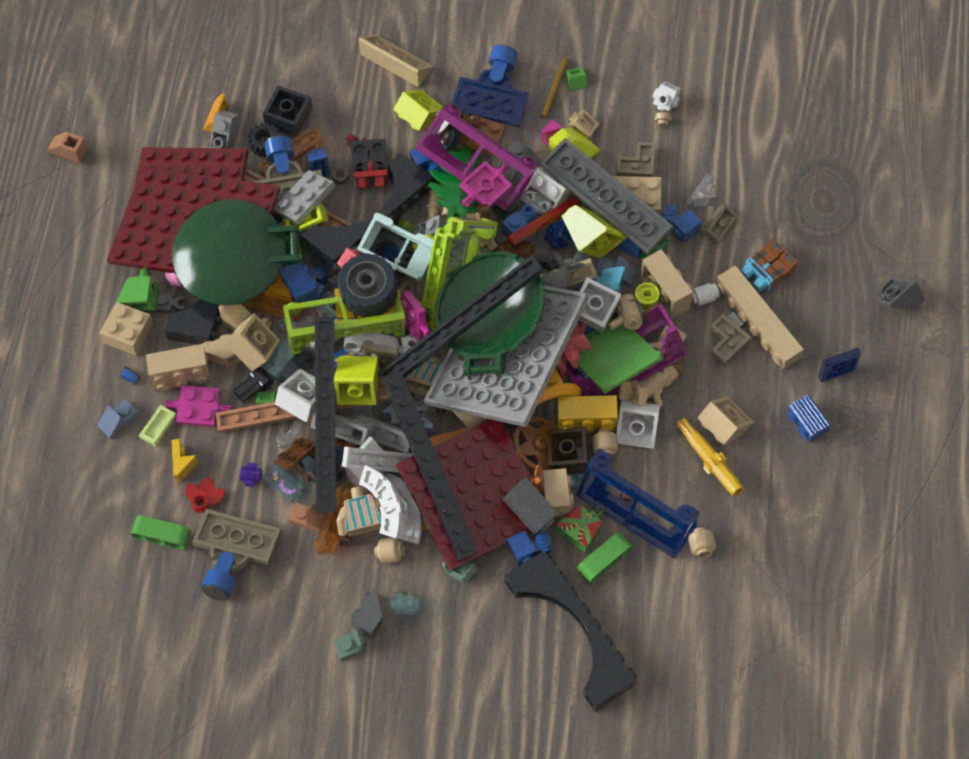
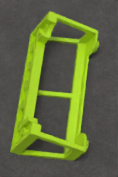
M399 294L394 304L396 313L348 320L341 296L302 303L292 302L283 305L291 355L301 353L302 346L306 345V348H308L311 342H315V326L292 329L289 315L298 314L304 308L340 303L344 321L334 323L335 339L385 331L386 335L392 331L395 333V338L405 336V315Z

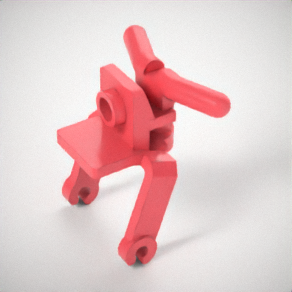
M577 322L572 337L569 338L556 365L562 380L566 377V361H569L574 369L578 368L579 352L591 349L590 342L583 334L586 330L584 322L581 323L582 326L580 328V323Z

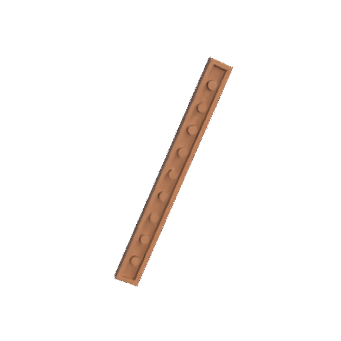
M378 382L377 403L390 401L383 382ZM335 392V411L360 407L358 405H337ZM275 402L216 413L219 433L298 418L275 405Z

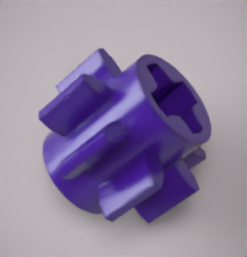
M248 462L246 467H241L240 481H244L246 487H255L256 483L261 482L262 468H258L257 463Z

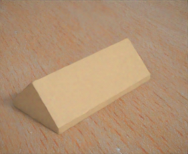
M377 34L359 38L360 55L417 87L422 84L434 68L433 65Z

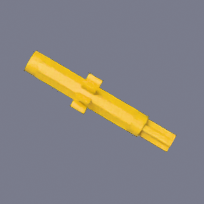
M686 418L677 422L678 428L704 461L703 469L708 475L711 473L715 475L733 497L741 494L744 487L727 467V458L722 452L719 454L715 452Z

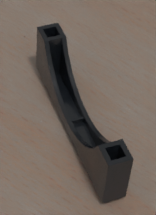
M402 153L388 164V176L393 190L387 203L378 212L392 219L393 223L401 214H405L413 204H417L425 194H429V191L432 190L429 182L433 183L434 179L430 173ZM374 215L365 221L344 227H325L313 224L300 235V247L332 271H335L340 267L337 263L346 248H358Z
M200 299L185 310L170 314L165 328L167 339L196 345L216 340L218 334L216 329L218 324L222 322L219 305L210 304Z
M543 551L504 576V583L515 598H536L551 602L568 612L582 627L591 647L593 662L591 675L583 690V696L595 712L634 687L636 674L631 667L627 668L623 655L619 651L616 652L612 647L613 642L607 634L604 635L600 630L602 627L596 618L592 619L588 606L584 602H580L576 589L568 585L566 582L568 581L563 571L559 572L555 567L556 562L551 555L548 556Z

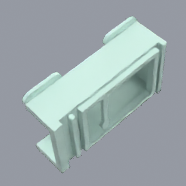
M375 213L357 250L362 254L370 253L374 255L375 253L369 250L381 227L406 238L407 240L399 256L395 258V263L387 259L386 261L391 264L393 270H397L420 282L429 266L434 240L420 233L415 236L393 225L392 219L380 213ZM409 241H412L419 245L405 269L397 264L401 262L400 259Z

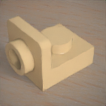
M583 109L579 113L575 112L569 118L570 123L567 127L575 126L588 138L600 123Z

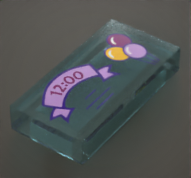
M276 464L262 477L264 482L291 503L305 490L303 485Z

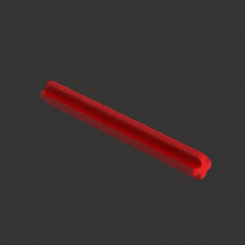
M576 196L571 197L509 235L508 242L511 245H516L560 218L570 207L579 206L580 199Z

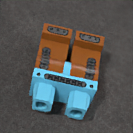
M773 238L763 249L748 258L745 266L740 271L747 280L751 277L755 280L752 286L757 293L764 289L768 292L772 287L794 273L798 264L787 251L784 252L785 249Z

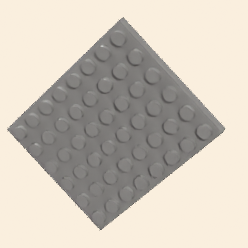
M544 286L545 305L539 324L523 344L506 354L505 369L502 375L482 373L465 376V357L450 348L424 399L426 405L527 427L589 299L587 293ZM495 359L475 360L474 366L495 365Z

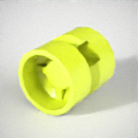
M642 283L635 291V298L640 302L645 312L643 316H646L651 308L659 304V289L652 283Z

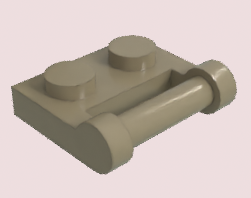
M366 340L362 344V356H370V353L378 356L379 372L396 358L397 347L377 345L370 340Z

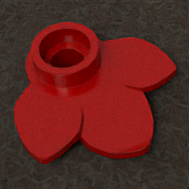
M207 477L198 486L188 483L185 494L191 501L192 509L197 513H204L210 506L217 505L222 501L225 490L215 489L212 479ZM204 502V505L198 506V503Z

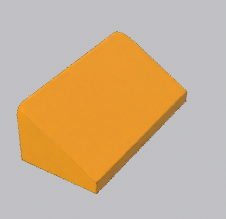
M224 93L214 101L203 128L205 131L212 132L214 115L221 110L225 111L227 99Z

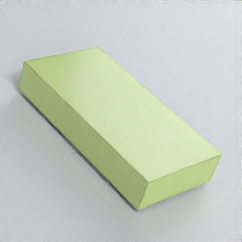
M160 405L139 434V437L156 447L177 418V414Z

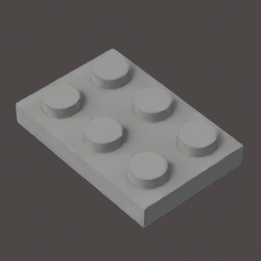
M309 170L275 205L274 212L300 225L336 186L333 181Z

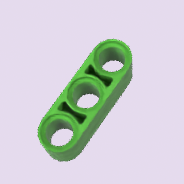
M138 515L130 535L138 540L177 550H185L191 530L182 525Z
M617 532L578 565L577 569L590 583H593L632 550L633 546L620 532Z

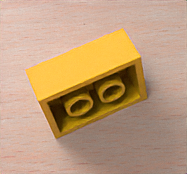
M617 395L558 397V429L586 427L588 434L600 429H608L611 432L616 431L618 419Z

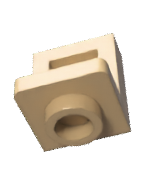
M627 380L619 386L618 398L620 400H631L639 407L646 406L649 392L648 388L638 380Z

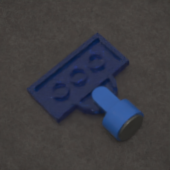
M507 45L494 46L488 61L492 68L485 69L479 75L478 80L460 77L452 104L456 105L461 113L469 114V116L475 115L520 128L529 99V92L512 89V79L507 73L515 68L518 58L516 50Z

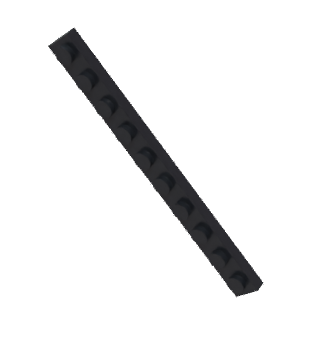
M533 255L528 257L378 372L381 379L399 371L402 372L404 378L538 277L544 272V269Z
M315 318L316 513H336L334 318Z
M399 371L381 379L458 561L477 554L476 546L402 372Z

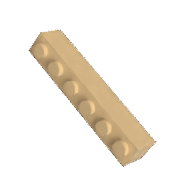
M736 265L717 276L716 286L719 294L725 296L728 305L737 311L738 316L749 326L752 335L758 337L764 350L770 352L773 361L777 365L785 369L802 358L804 349Z

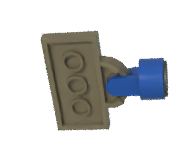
M284 135L273 136L264 143L267 160L273 164L268 166L265 180L253 181L279 185L281 191L276 204L307 173L302 172L301 167L296 161H290L294 156L292 141ZM321 170L312 171L322 176ZM325 197L321 202L324 206H328L327 198Z
M206 509L192 541L193 546L210 550L211 561L215 566L214 569L207 571L201 586L203 593L215 600L223 601L229 599L235 585V579L230 573L240 571L246 567L249 561L269 565L281 534V528Z

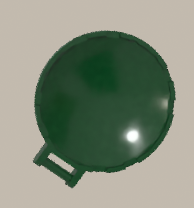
M243 200L213 202L194 212L179 229L172 249L175 273L190 294L205 300L207 303L225 306L250 301L262 291L265 292L274 283L276 276L284 265L300 263L297 235L299 234V226H279L271 214L251 202ZM290 235L291 255H286L285 236Z
M495 251L472 258V261L464 266L461 264L450 275V280L445 286H442L438 295L435 308L437 327L521 264L525 259L510 252ZM540 275L448 345L453 351L465 357V376L482 373L504 374L506 354L518 348L531 336L542 317L545 305V289ZM495 359V365L474 366L475 360Z

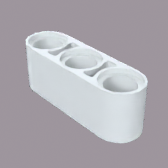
M376 332L345 337L344 349L350 353L362 355L363 342L370 340L377 345L397 347L396 358L398 357L399 341L395 337Z

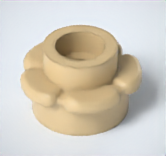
M668 112L655 114L656 118L654 121L658 123V126H667L672 121Z

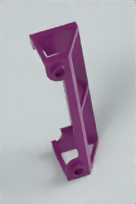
M448 103L440 110L416 149L462 181L474 171L471 166L484 148L524 175L517 188L510 189L495 203L505 211L508 210L522 197L539 164L532 157L519 158L462 119L460 117V109L456 105ZM444 120L480 144L479 149L468 165L443 149L445 144L437 133ZM437 124V126H436V128L434 129L433 133L430 134L431 131L433 130V128L435 127V125Z
M661 303L647 312L646 317L648 321L634 331L644 338L668 325L669 328L666 329L665 337L660 340L663 347L657 350L661 352L663 360L629 380H638L640 382L689 356L676 326ZM566 361V372L572 383L580 387L581 396H613L619 393V386L605 394L590 378H583L580 375L574 377V374L579 372L578 368L574 369L570 362Z

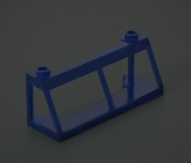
M599 448L587 465L576 496L591 506L597 504L602 508L603 514L673 559H676L688 542L689 535L697 528L700 511L686 504L681 505L675 511L609 469L612 465V457ZM610 484L634 500L632 506L605 490L606 487ZM637 503L642 504L673 524L670 531L636 510Z

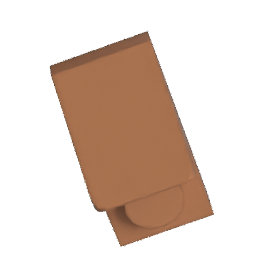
M295 503L288 520L289 523L326 535L333 516L329 513H316V504L312 503L311 507Z

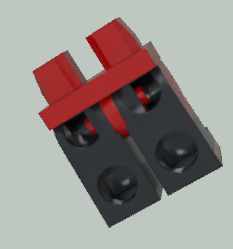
M386 139L369 140L370 159L368 158L367 140L350 141L354 178L357 180L358 188H368V179L375 178V187H385L386 177H388Z

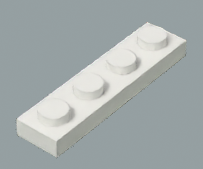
M344 447L342 466L364 469L365 466L379 471L399 472L396 464L414 455L412 453Z

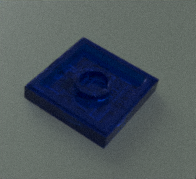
M859 348L824 359L818 375L820 381L824 382L855 371L861 355Z

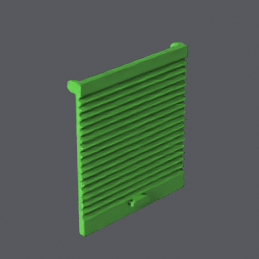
M624 324L613 330L607 325L603 333L594 330L585 335L591 344V349L580 351V360L577 363L578 367L606 394L663 360L660 351H656L636 331L626 329Z

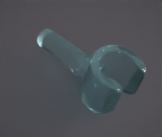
M591 470L580 475L571 474V489L579 486V480L592 475Z

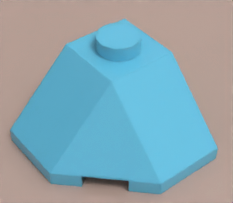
M619 266L603 269L601 276L597 275L595 281L621 293L624 285L625 267Z

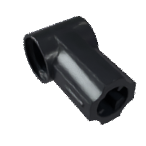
M259 366L251 371L248 378L235 387L233 391L237 398L245 403L259 391L264 392L268 390L274 380Z

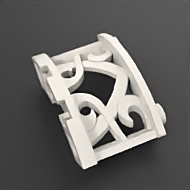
M365 466L359 485L370 490L381 504L382 519L380 533L420 544L422 516L404 481L390 473H387L385 476L378 470Z

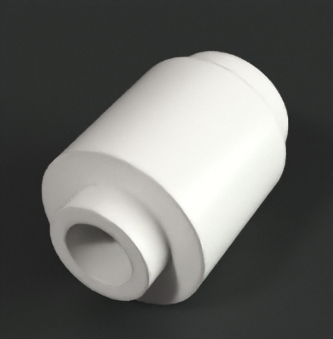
M707 283L693 288L692 303H696L697 306L713 302L716 298H719V290L715 283Z

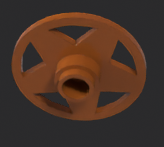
M531 417L529 423H542L543 425L538 430L529 424L527 427L518 425L514 431L513 442L519 458L527 466L535 470L537 464L532 463L526 458L535 456L537 462H541L543 471L555 470L548 467L547 430H555L558 427L551 421L541 417ZM519 432L522 433L526 440L521 446H519Z

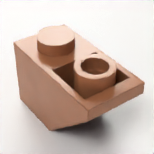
M66 132L53 138L47 152L80 163L88 148L84 137Z

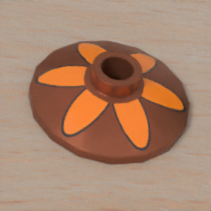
M538 462L534 476H530V482L545 498L543 469L541 462Z

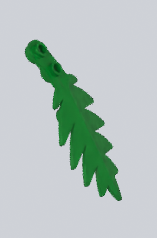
M464 146L461 147L459 152L448 150L451 155L466 165L473 158L470 148ZM477 157V159L471 166L473 170L476 169L474 167L477 166L481 161L480 157ZM443 167L441 169L447 174L430 170L432 176L442 184L429 182L430 188L442 198L437 199V202L448 209L446 224H448L447 220L451 217L466 220V214L478 212V208L473 207L480 205L478 202L473 201L468 207L462 203L469 196L460 187L462 180ZM463 233L460 234V238H453L452 243L460 241Z

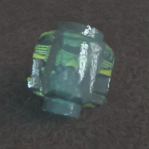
M397 592L394 599H390V611H394L397 618H413L416 613H419V597H416L414 592Z

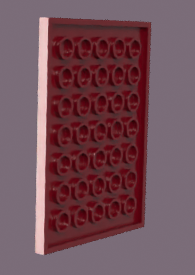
M142 167L107 261L113 265L176 274L172 261L174 240L182 224L194 212L217 201L243 200L262 207L272 215L281 191L280 186Z

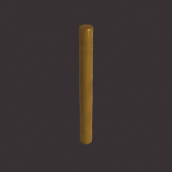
M562 57L540 115L542 118L546 119L569 61L567 57Z

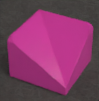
M551 120L541 130V142L549 147V138L563 127L554 120Z

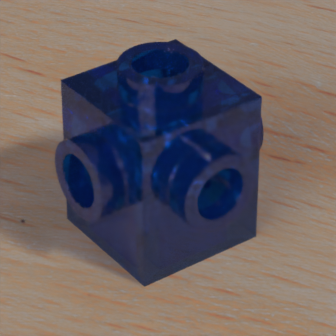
M563 220L548 224L544 241L550 247L560 249L572 246L573 238Z

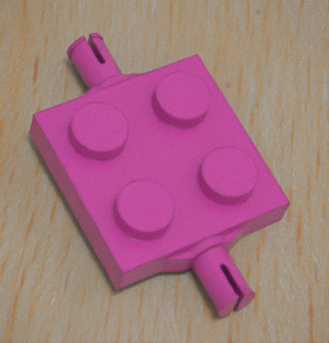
M484 161L460 183V187L469 195L462 203L468 207L473 201H476L480 205L488 204L491 207L512 188V184L504 176L510 170V167L504 163L503 166L496 169Z
M410 290L404 291L402 296H400V301L405 315V326L408 328L410 335L419 342L432 331L426 324L423 307Z
M184 385L181 387L178 401L166 400L165 405L166 408L177 409V424L215 427L217 412L232 410L231 405H220V389Z

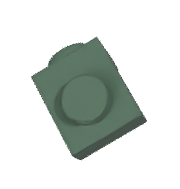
M445 561L442 563L443 568L450 577L464 584L478 570L475 564L471 562L451 571Z

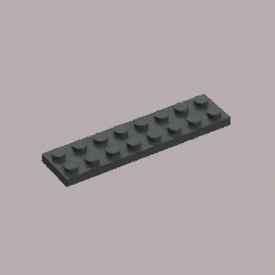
M566 138L540 163L544 170L567 187V189L609 224L622 232L626 238L647 255L674 229L673 225Z

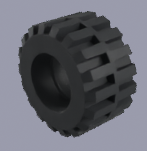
M385 230V232L379 231L369 251L381 256L382 251L387 246L396 245L399 256L407 239L390 230ZM410 241L400 259L401 262L397 264L405 269L414 254V248ZM394 270L396 279H398V276H405V274Z

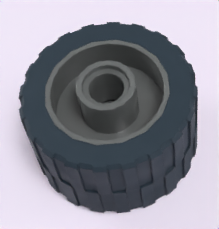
M370 253L359 254L350 258L339 271L338 288L342 302L349 312L356 316L367 318L384 315L385 312H388L394 306L398 296L396 276L391 264L383 257Z

